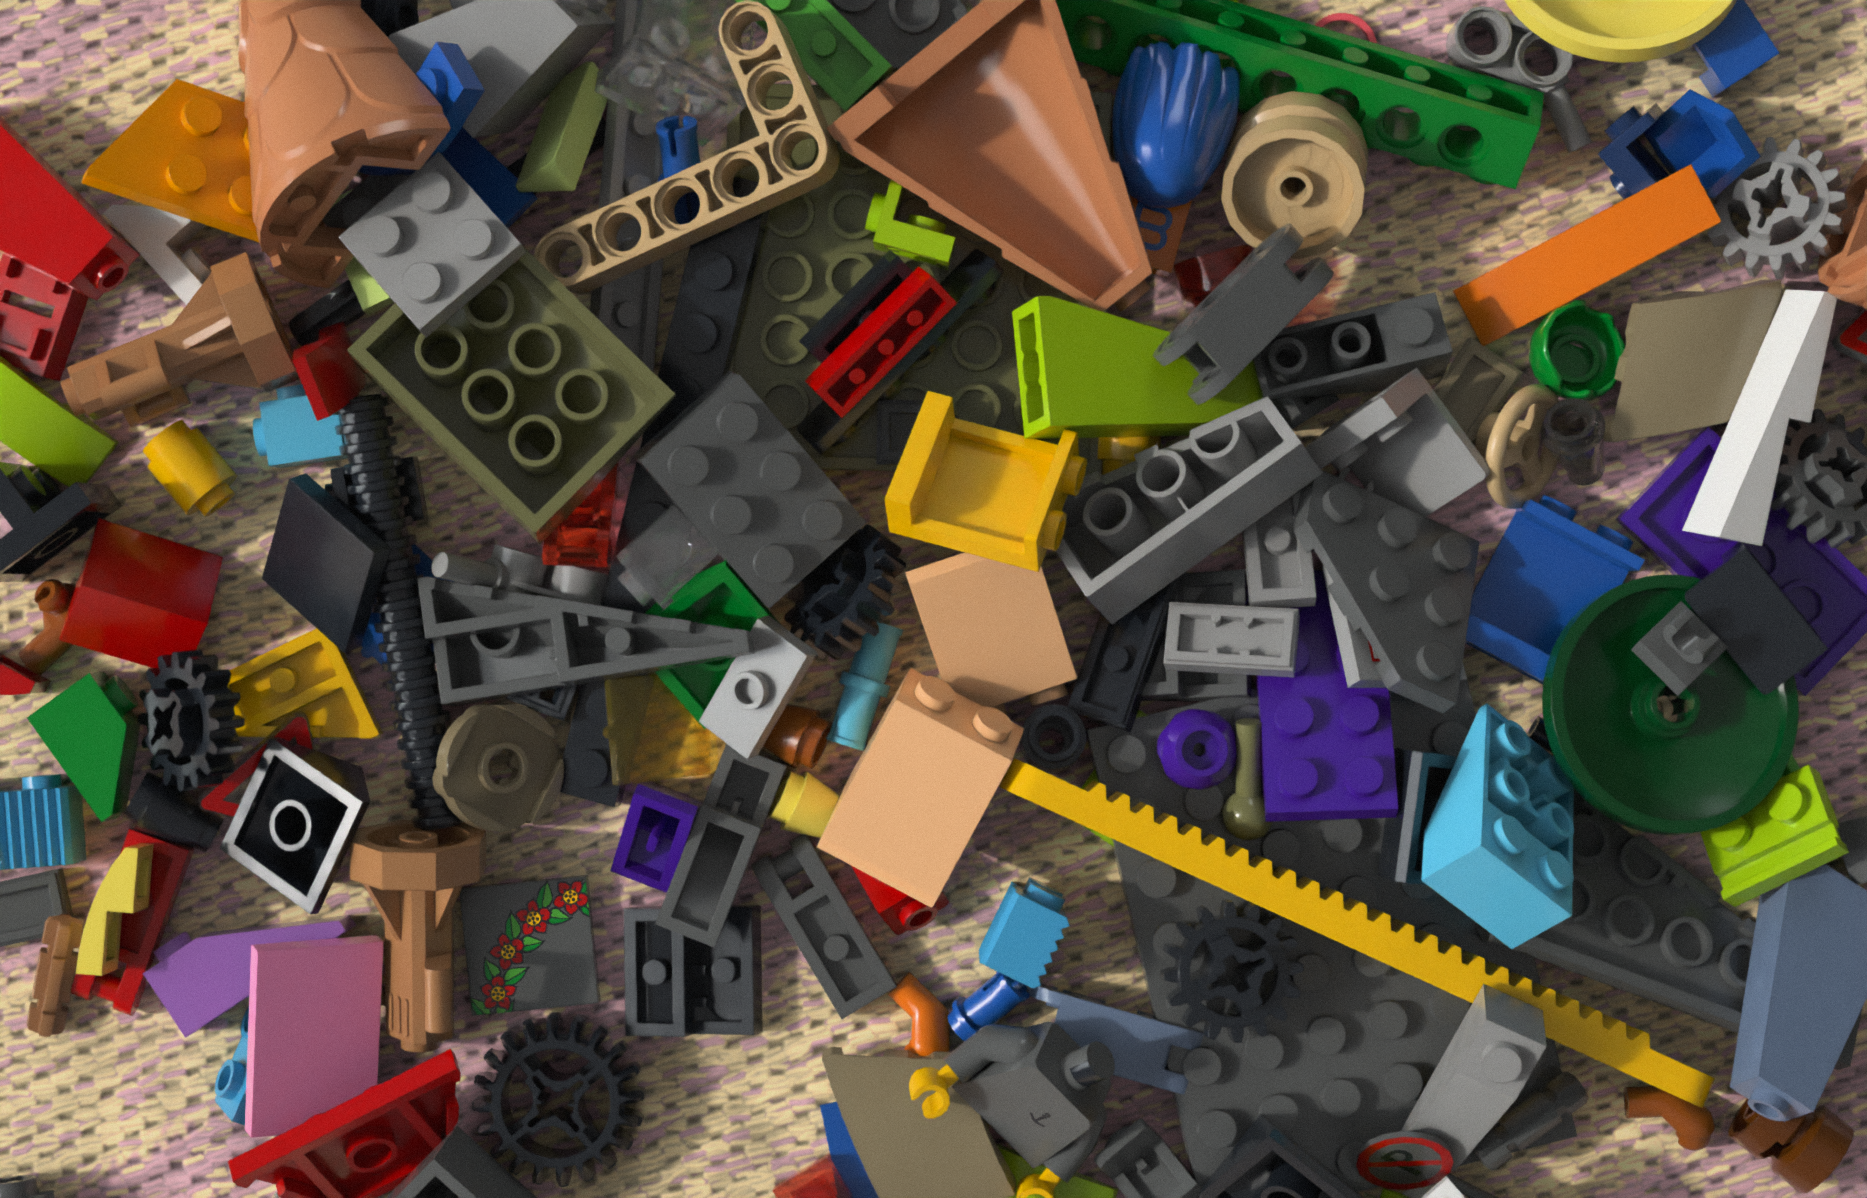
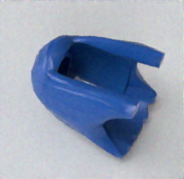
M1158 42L1156 44L1150 43L1146 48L1137 46L1129 57L1117 86L1112 110L1114 160L1120 163L1130 196L1150 208H1172L1193 200L1203 190L1227 151L1237 123L1240 80L1236 69L1232 67L1222 69L1219 55L1210 51L1202 53L1198 44L1181 42L1172 50L1168 43Z

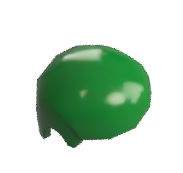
M1575 300L1555 309L1543 318L1531 337L1529 362L1537 380L1541 385L1549 387L1555 395L1574 402H1589L1603 396L1615 386L1618 381L1614 379L1618 360L1624 352L1626 344L1614 324L1613 315L1586 306L1585 300ZM1569 343L1578 344V345L1582 346L1584 349H1582V348H1580V347H1577V346H1575V345L1569 344Z

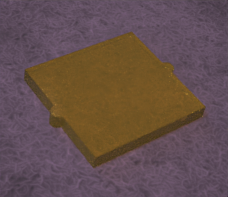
M656 674L604 680L608 726L603 729V736L609 739L613 785H626L715 773L718 766L716 735L699 724Z

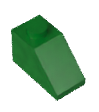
M92 672L32 713L27 719L99 820L105 822L118 818L127 809L141 724L132 711L138 706L137 699L127 684L117 675L109 679L105 672Z

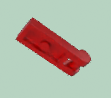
M135 827L129 829L121 852L125 847L138 843L154 845L148 908L135 913L122 912L118 961L127 964L122 978L108 973L103 976L76 974L71 988V994L90 1001L94 996L113 1002L114 1010L130 1016L134 1015L140 1004L147 980L143 973L149 970L155 958L153 952L160 945L195 850L176 842L134 830Z

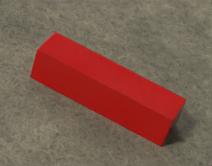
M918 266L804 381L843 418L957 302L929 273Z

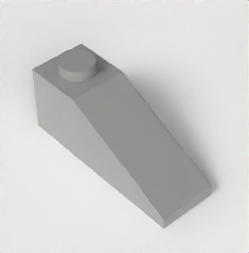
M1483 984L1401 1131L1423 1132L1440 1138L1450 1146L1454 1157L1451 1170L1455 1171L1517 1099L1546 1049L1543 1010Z

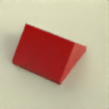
M98 518L59 640L150 668H159L158 657L161 655H171L173 652L196 650L209 621L223 556Z

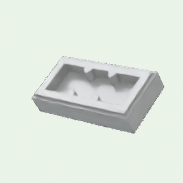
M1169 602L1164 667L1166 670L1295 678L1300 623L1299 610L1292 608Z
M769 615L758 618L750 631L755 654L735 657L699 720V723L746 759L759 754L817 655L815 650Z

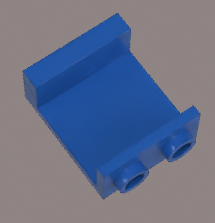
M1542 495L1539 503L1531 499L1526 500L1522 507L1516 509L1472 593L1465 642L1470 647L1541 684L1544 681L1552 649L1559 635L1573 616L1595 597L1623 584L1628 572L1639 571L1645 559L1629 551L1634 543L1631 539L1603 525H1599L1595 533L1573 522L1577 514L1574 509L1546 495Z

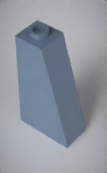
M1826 864L1760 895L1730 1088L1749 1099L1748 1105L1753 1111L1774 1121L1785 1122L1814 1112L1867 999V890Z

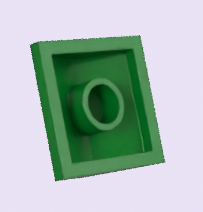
M726 560L676 583L645 613L747 630L749 633L758 618L769 615L779 623ZM735 657L654 672L699 722Z

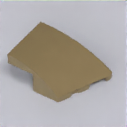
M1759 280L1716 292L1678 291L1632 303L1625 330L1626 346L1624 352L1619 357L1614 379L1621 381L1622 384L1614 418L1603 423L1601 431L1602 441L1618 442L1729 422L1783 297L1781 280Z
M830 1047L823 1050L822 1061L841 1115L879 1198H1008L1016 1194V1178L990 1134L989 1124L952 1088L953 1085L948 1088L950 1105L947 1111L937 1118L928 1119L924 1117L922 1110L924 1100L936 1091H926L917 1099L911 1100L909 1082L912 1074L923 1067H932L940 1070L946 1065L943 1058L951 1052L936 1051L928 1056H919L909 1050L886 1049L883 1056L844 1055L842 1047Z

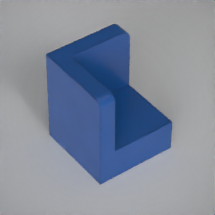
M1737 0L1726 18L1707 36L1693 44V47L1709 69L1700 75L1699 78L1712 97H1715L1779 54V51L1744 0Z
M1691 89L1669 107L1652 126L1643 132L1670 174L1691 164L1709 198H1714L1761 157L1731 110Z

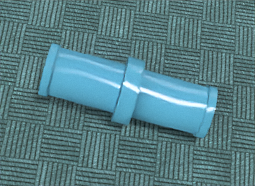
M877 622L879 633L875 637L869 633L862 636L861 648L854 654L849 673L842 671L839 683L844 684V688L830 732L827 733L826 737L827 740L864 751L867 746L866 742L880 698L888 697L891 686L886 685L885 682L899 638L904 631L903 629Z

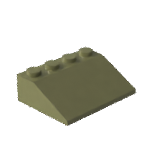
M524 247L526 253L427 338L398 305L394 303L347 350L355 364L513 519L541 544L591 494L676 395Z

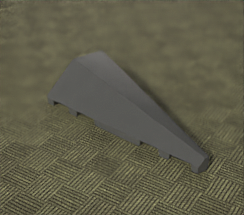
M432 577L417 578L425 639L433 640L441 704L456 707L755 654L753 642L747 630L500 590Z

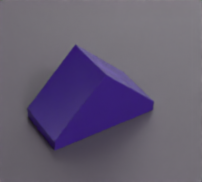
M648 779L638 783L610 871L667 893L700 806L704 801Z

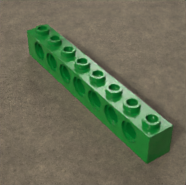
M1056 0L1076 61L1100 67L1108 74L1121 77L1132 51L1137 46L1146 48L1150 43L1166 42L1174 50L1181 42L1198 44L1202 53L1210 51L1228 56L1229 59H1220L1222 69L1232 67L1239 73L1238 112L1246 113L1264 98L1290 91L1320 94L1344 106L1362 128L1368 149L1376 148L1407 157L1411 162L1420 166H1437L1465 174L1481 184H1499L1516 189L1541 126L1544 92L1234 1ZM1087 16L1099 17L1106 23L1094 22ZM1149 35H1160L1166 38L1168 41H1158L1151 38ZM1272 71H1283L1290 74L1291 76H1277L1274 73H1272ZM1344 89L1350 91L1353 94L1342 95L1336 93L1333 90ZM1405 107L1415 112L1404 113L1394 108ZM1457 126H1470L1475 128L1476 130H1461L1457 128Z

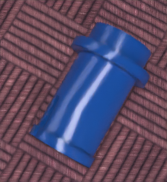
M996 972L995 975L968 998L958 997L952 1003L953 1010L947 1016L948 1022L953 1031L963 1041H966L980 1028L989 1024H996L1017 1005L1025 1002L1030 997V993L1027 992L1028 987L1006 975Z

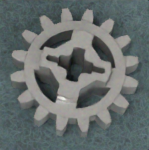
M1768 137L1764 144V152L1760 153L1761 157L1720 194L1711 198L1717 202L1712 205L1721 222L1716 224L1707 233L1714 247L1726 245L1722 254L1726 263L1730 266H1733L1745 257V267L1749 276L1756 277L1765 264L1771 265L1776 279H1783L1785 264L1795 262L1797 267L1804 273L1810 270L1806 255L1814 250L1816 253L1826 257L1831 253L1829 244L1825 239L1826 233L1840 235L1843 234L1845 229L1842 219L1832 213L1848 209V202L1845 193L1834 191L1842 184L1837 168L1823 171L1827 162L1822 151L1818 149L1805 159L1803 158L1804 150L1800 140L1793 139L1785 152L1778 151L1774 138ZM1802 177L1816 190L1818 204L1812 203L1810 197L1800 195L1802 188L1800 181ZM1784 198L1787 208L1778 207L1774 209L1778 200ZM1763 207L1774 209L1771 216H1767V219L1763 212ZM1732 212L1738 213L1740 218L1750 221L1747 228L1749 232L1747 239L1733 226ZM1797 235H1800V236H1798L1797 238H1795V239H1793V240H1791V241H1789V242H1787V243H1783V242H1785V241H1787V240H1789V239H1791V238H1793V237H1795V236H1797Z

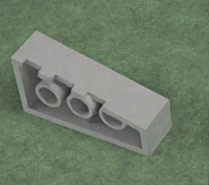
M1267 396L1190 430V437L1163 449L1155 445L1134 454L1136 461L1104 475H1101L1099 471L1086 475L1077 496L1068 494L1062 512L1067 514L1066 526L1062 541L1056 552L1086 598L1111 624H1114L1319 477L1323 472Z

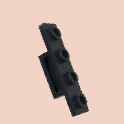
M979 249L973 250L940 283L957 304L843 418L823 400L799 424L796 430L820 454L824 453L830 446L840 445L847 440L855 431L858 425V418L875 401L884 400L893 394L903 381V373L921 355L930 354L940 347L949 334V327L967 309H974L987 300L995 288V281L1003 274L1004 270L995 260ZM889 250L799 342L822 363L913 271L898 255Z

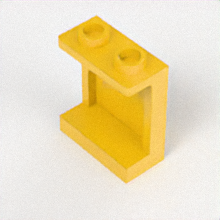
M928 391L884 499L889 532L1039 572L1047 549L1057 551L1062 541L1067 514L1062 512L1067 495L1077 496L1084 481L1087 459L1079 456L1078 432L1064 429L1058 445L1038 439H1024L1022 435L957 419L954 415L953 397Z

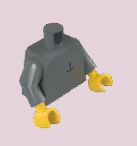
M1049 1021L1029 1027L989 1024L980 1028L943 1058L946 1065L940 1070L932 1067H923L912 1074L909 1082L911 1100L917 1099L926 1091H936L928 1096L922 1104L924 1117L934 1119L942 1116L947 1111L950 1105L948 1088L953 1085L952 1088L1032 1168L1042 1163L1046 1166L1042 1174L1033 1173L1026 1175L1020 1180L1017 1185L1016 1198H1027L1032 1194H1040L1045 1198H1055L1054 1189L1061 1180L1068 1183L1098 1143L1107 1119V1110L1103 1103L1111 1087L1110 1077L1114 1074L1115 1062L1112 1053L1103 1043L1095 1041L1080 1047L1058 1024Z

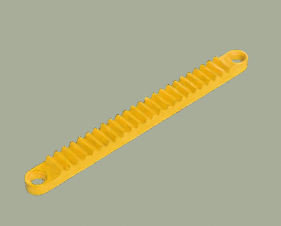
M1013 758L998 786L1468 1002L1473 1003L1482 985L1485 984L1543 1010L1545 1035L1547 1038L1698 1107L1703 1108L1715 1081V1078L1650 1049V1034L1628 1024L1626 1025V1023L1582 1003L1579 1004V1001L1565 995L1556 994V991L1536 982L1532 984V980L1514 972L1509 973L1508 969L1490 961L1485 964L1484 958L1466 950L1461 953V948L1444 940L1438 943V937L1420 929L1414 933V926L1398 919L1391 922V916L1372 908L1367 913L1366 904L1352 898L1344 902L1343 894L1326 887L1320 892V883L1303 876L1296 882V872L1282 866L1273 871L1272 861L1256 855L1249 861V851L1233 844L1225 851V840L1218 836L1209 834L1201 841L1200 828L1186 823L1178 830L1177 818L1163 812L1154 820V807L1139 802L1130 810V796L1116 791L1106 799V785L1093 780L1085 788L1081 789Z

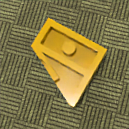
M317 628L229 670L231 678L228 687L232 692H239L241 696L239 702L234 706L235 715L244 718L245 723L244 726L236 728L239 737H275L296 717H303L306 720L310 738L371 739L384 734L345 653Z

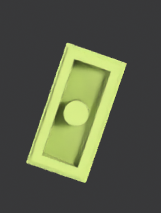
M585 62L566 75L550 93L515 186L519 192L575 191L608 100L609 83L594 62Z

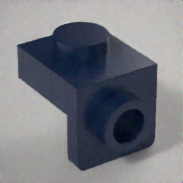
M1657 103L1643 114L1635 106L1631 107L1604 130L1612 141L1598 155L1612 170L1613 174L1609 177L1610 181L1623 199L1669 176L1637 138L1664 114V111Z

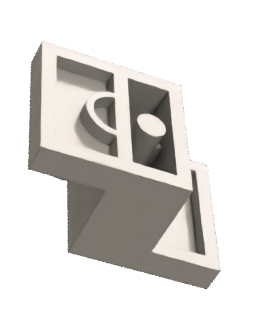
M440 152L412 175L368 176L335 204L322 219L327 227L347 229L338 238L426 338L526 253L522 244Z

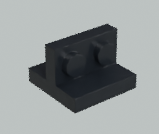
M0 462V512L13 528V530L0 539V582L24 581L93 529L98 518L106 519L122 507V504L106 485L75 482L62 492L52 477L39 467L33 471L28 465Z

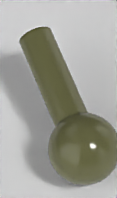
M1254 718L1236 720V792L1227 799L1223 808V821L1227 830L1236 838L1247 841L1261 838L1270 830L1273 822H1265L1264 794L1261 793V720Z

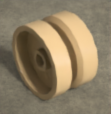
M1290 91L1264 98L1243 114L1234 130L1228 147L1221 201L1229 224L1248 245L1256 248L1273 232L1286 224H1292L1302 235L1304 241L1290 258L1302 259L1326 253L1350 235L1362 215L1369 151L1361 126L1344 106L1320 94Z

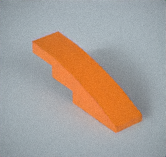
M1690 164L1453 290V293L1480 344L1485 346L1720 223L1721 220Z

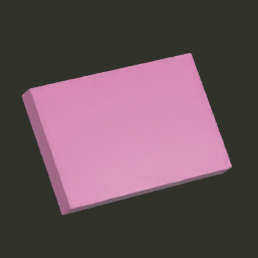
M377 935L251 945L245 1131L251 1138L280 1135L306 1122L310 1117L324 1113L362 1094L371 1086L378 1084L384 942Z

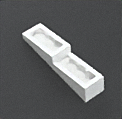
M1785 290L1682 531L1762 546L1788 422L1791 420L1811 423L1837 298L1825 291Z

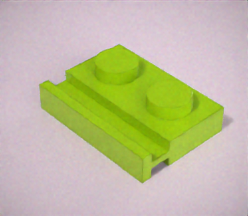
M1809 764L1780 778L1770 793L1745 815L1721 827L1700 832L1713 872L1720 879L1723 888L1720 891L1722 898L1734 907L1849 853L1847 845L1840 838L1838 832L1840 826L1820 772Z

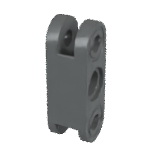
M1292 224L1282 226L1260 243L1154 351L1153 357L1161 366H1166L1183 355L1196 369L1199 375L1192 381L1193 385L1187 394L1195 404L1205 403L1224 389L1333 277L1334 272L1320 257L1311 260L1295 273L1288 268L1285 262L1299 249L1304 241L1302 235Z

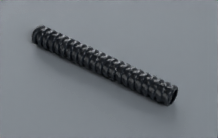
M382 393L355 397L333 415L340 416L341 424L337 425L335 430L337 435H343L345 444L339 446L341 455H347L349 464L343 466V471L345 475H351L353 484L347 486L348 494L355 495L356 504L351 505L352 514H359L360 521L391 547L375 598L376 602H374L372 613H378L380 620L374 624L375 632L382 633L383 641L378 643L379 652L386 653L387 660L382 663V670L390 672L391 680L387 681L385 685L387 691L394 692L395 699L389 702L390 710L398 712V719L393 722L394 730L401 731L402 738L397 741L398 749L405 750L406 757L401 760L402 769L409 770L410 777L406 778L404 782L407 789H413L414 796L408 800L409 807L417 809V816H414L412 819L413 827L427 831L437 830L463 822L449 809L445 799L436 793L432 779L434 770L437 767L436 759L439 746L448 730L446 722L451 719V714L449 710H443L441 704L437 671L434 665L436 663L435 654L431 650L430 645L433 643V640L425 639L417 578L424 577V575L416 573L415 565H418L421 559L419 554H413L411 545L417 543L416 535L409 534L408 525L413 523L412 515H405L404 506L409 504L408 495H401L400 486L406 482L404 475H397L396 466L401 465L402 461L401 456L393 454L392 446L397 445L398 441L397 436H390L388 426L394 424L393 416H386L384 408L390 405V399L388 396H382Z

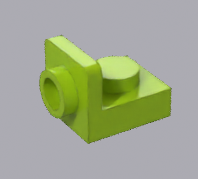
M893 180L890 181L886 195L875 192L865 225V230L876 232L873 240L874 249L886 253L891 250L900 257L948 270L955 248L956 237L944 234L946 224L913 214L909 215L907 223L896 221L904 187Z

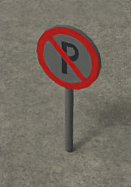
M1399 1131L1380 1135L1368 1140L1359 1148L1356 1156V1167L1360 1176L1371 1184L1386 1189L1410 1190L1424 1188L1441 1181L1447 1176L1455 1187L1469 1198H1498L1450 1174L1454 1163L1450 1146L1440 1138L1423 1132Z

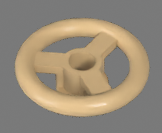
M1532 384L1517 391L1508 400L1500 413L1492 412L1485 417L1477 432L1475 447L1490 469V474L1485 478L1487 489L1493 500L1504 508L1517 509L1522 507L1526 500H1534L1548 483L1557 465L1564 437V414L1558 396L1545 385ZM1529 408L1525 420L1520 419L1523 412ZM1545 419L1544 442L1539 458L1537 453L1540 441L1539 433ZM1509 466L1521 468L1524 483L1515 490L1509 489L1505 480L1504 469Z

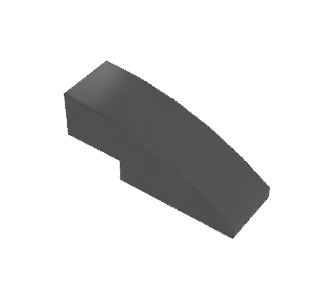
M728 744L725 745L655 925L715 948L788 767L787 763L776 755L760 750L757 756L746 759Z

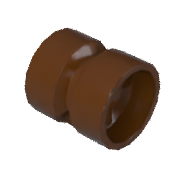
M1746 1099L1736 1112L1728 1131L1730 1138L1757 1159L1771 1157L1772 1171L1800 1193H1808L1828 1178L1846 1155L1854 1136L1852 1127L1824 1105L1816 1106L1814 1112L1784 1122L1770 1120L1757 1114L1749 1107V1099Z

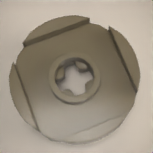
M510 703L473 705L466 709L463 715L452 723L440 743L436 759L437 767L432 777L434 789L438 795L445 799L454 815L475 828L504 832L518 828L524 823L531 824L548 812L562 786L564 777L563 759L557 757V747L553 739L558 738L548 721L528 707ZM504 749L508 753L505 763L508 767L512 768V773L508 779L498 777L493 782L490 778L488 764L492 756H499Z

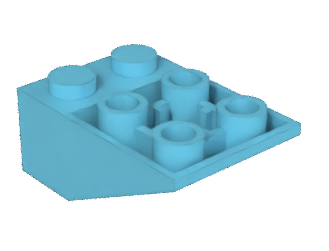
M1487 703L1479 708L1424 831L1421 881L1509 948L1514 949L1572 916L1574 787L1565 777L1554 755L1552 756L1528 737L1518 723L1512 720L1508 721Z

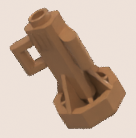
M242 253L210 266L211 274L172 325L67 367L70 378L62 380L61 386L74 415L78 417L86 413L93 420H98L122 411L132 428L191 404L184 384L193 380L262 389L266 392L299 380V375L292 361L294 352L269 292L248 253Z
M398 820L358 828L349 847L350 880L362 883L385 921V937L379 938L384 942L385 986H382L381 1005L386 1007V1035L401 1040V1049L408 1052L436 1050L439 1048L440 1041L451 1039L454 1036L453 908L463 885L480 882L486 870V830L460 823L443 829L427 831L413 827L412 820Z

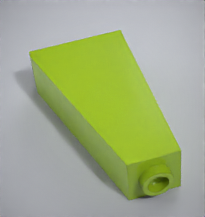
M1037 296L1012 311L1024 439L1061 438L1064 429L1078 432V438L1190 436V430L1263 398L1253 361H1251L1214 397L1200 405L1195 404L1187 394L1193 385L1192 381L1199 375L1196 369L1183 355L1166 366H1161L1153 357L1154 351L1171 332L1052 296Z

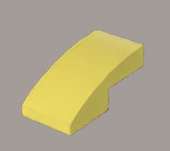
M138 843L125 847L112 864L93 900L84 926L78 952L76 974L103 976L118 969L122 912L135 913L148 908L154 844Z

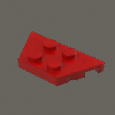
M449 1049L382 1084L371 1086L362 1094L324 1113L316 1114L306 1122L229 1160L228 1164L233 1182L243 1188H248L256 1179L275 1184L280 1198H377L395 1189L458 1123L459 1104L455 1090L456 1082L461 1080V1072L455 1053Z

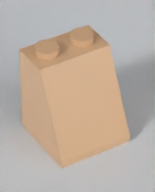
M964 552L905 572L941 679L948 683L955 692L983 707L996 708L1006 715L1007 711L1004 703L1027 695L1032 706L1068 695L1065 683L1077 679L1042 567H1040L1039 572Z
M910 668L847 779L817 848L932 908L1007 772L1025 728L1012 722L1002 711L993 707H983L955 692L942 679L934 676H925Z

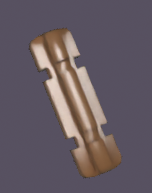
M60 913V915L49 916L44 925L42 943L48 945L47 948L41 947L31 995L32 999H37V1003H30L26 1022L30 1031L39 1033V1036L43 1037L61 1034L66 1026L69 1009L67 1006H63V1003L70 1002L71 988L78 960V952H74L73 948L80 947L84 930L82 921L73 918L70 914Z

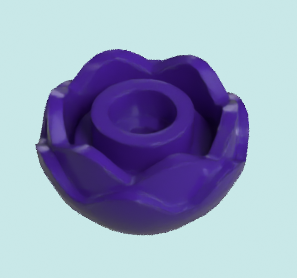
M1188 709L1176 714L1161 732L1157 741V753L1165 774L1172 782L1186 788L1209 789L1223 782L1235 767L1236 735L1229 722L1221 715L1213 711ZM1197 743H1201L1205 748L1204 753L1200 756L1195 755L1193 752V747Z

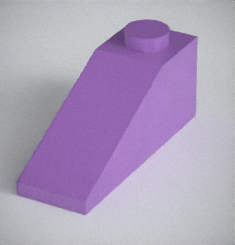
M350 915L214 931L199 936L194 940L185 931L153 952L159 963L144 972L143 975L186 1038L249 997L251 945L338 938L355 927L356 924Z

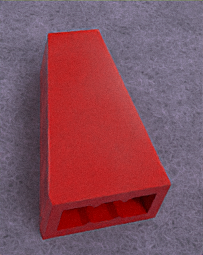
M0 116V253L98 301L104 293L115 289L123 282L128 274L129 266L140 256V253Z

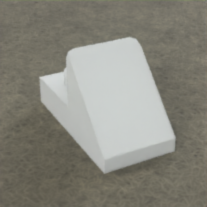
M112 205L103 214L187 305L211 274L210 265L194 249L189 248L184 254L179 249L206 225L151 206Z

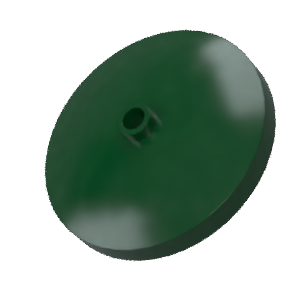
M1683 575L1646 576L1621 584L1592 599L1573 616L1559 635L1549 657L1543 681L1542 709L1545 730L1551 750L1565 777L1574 789L1600 813L1624 826L1646 833L1658 835L1698 833L1721 827L1748 813L1770 793L1781 778L1791 757L1798 731L1799 703L1794 675L1771 693L1762 694L1725 650L1677 696L1631 650L1640 639L1681 601L1700 619L1684 597L1685 592L1701 580L1695 577ZM1657 700L1661 702L1664 714L1658 710Z

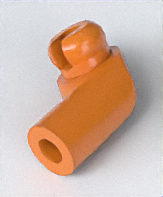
M908 972L897 983V987L888 993L912 1018L911 1040L904 1050H909L919 1056H928L936 1051L948 1052L950 1049V1024L947 1018L949 1011L911 972Z

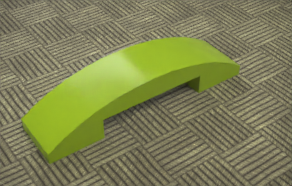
M0 355V441L68 487L75 482L88 483L119 442L84 414L76 417L68 403H60Z

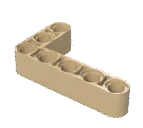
M750 0L737 2L726 10L719 25L721 44L760 135L554 229L543 236L535 248L534 257L570 292L581 294L599 288L816 189L833 178L838 170L840 160L838 146L835 139L826 129L829 125L787 27L766 6ZM766 21L768 34L764 43L757 49L743 50L741 37L745 28L752 22ZM780 80H791L794 91L789 104L782 109L769 110L766 96L771 85ZM805 139H816L819 153L815 163L808 169L795 170L792 166L791 155L796 144ZM756 166L760 178L755 191L745 197H736L732 186L736 173L743 167ZM696 192L700 200L699 213L691 222L681 225L675 218V205L679 198L686 193ZM637 219L641 227L640 240L632 249L621 251L617 244V232L627 220ZM578 245L583 256L582 266L576 274L564 278L559 268L560 257L566 249Z

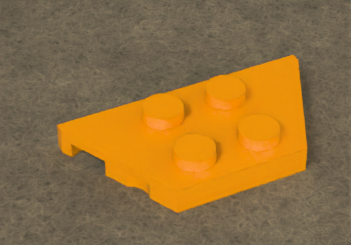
M176 79L88 167L83 175L82 184L259 242L252 215L248 119L244 116L245 102Z

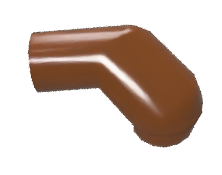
M56 579L46 580L37 588L34 600L43 612L44 629L18 653L23 663L37 675H42L73 646V644L60 641L59 636L75 588L69 583H62Z
M1652 1085L1624 1087V1109L1627 1119L1663 1117L1676 1131L1675 1134L1679 1138V1145L1688 1150H1701L1710 1143L1711 1135L1715 1130V1123L1712 1113L1705 1106L1703 1108L1698 1107Z

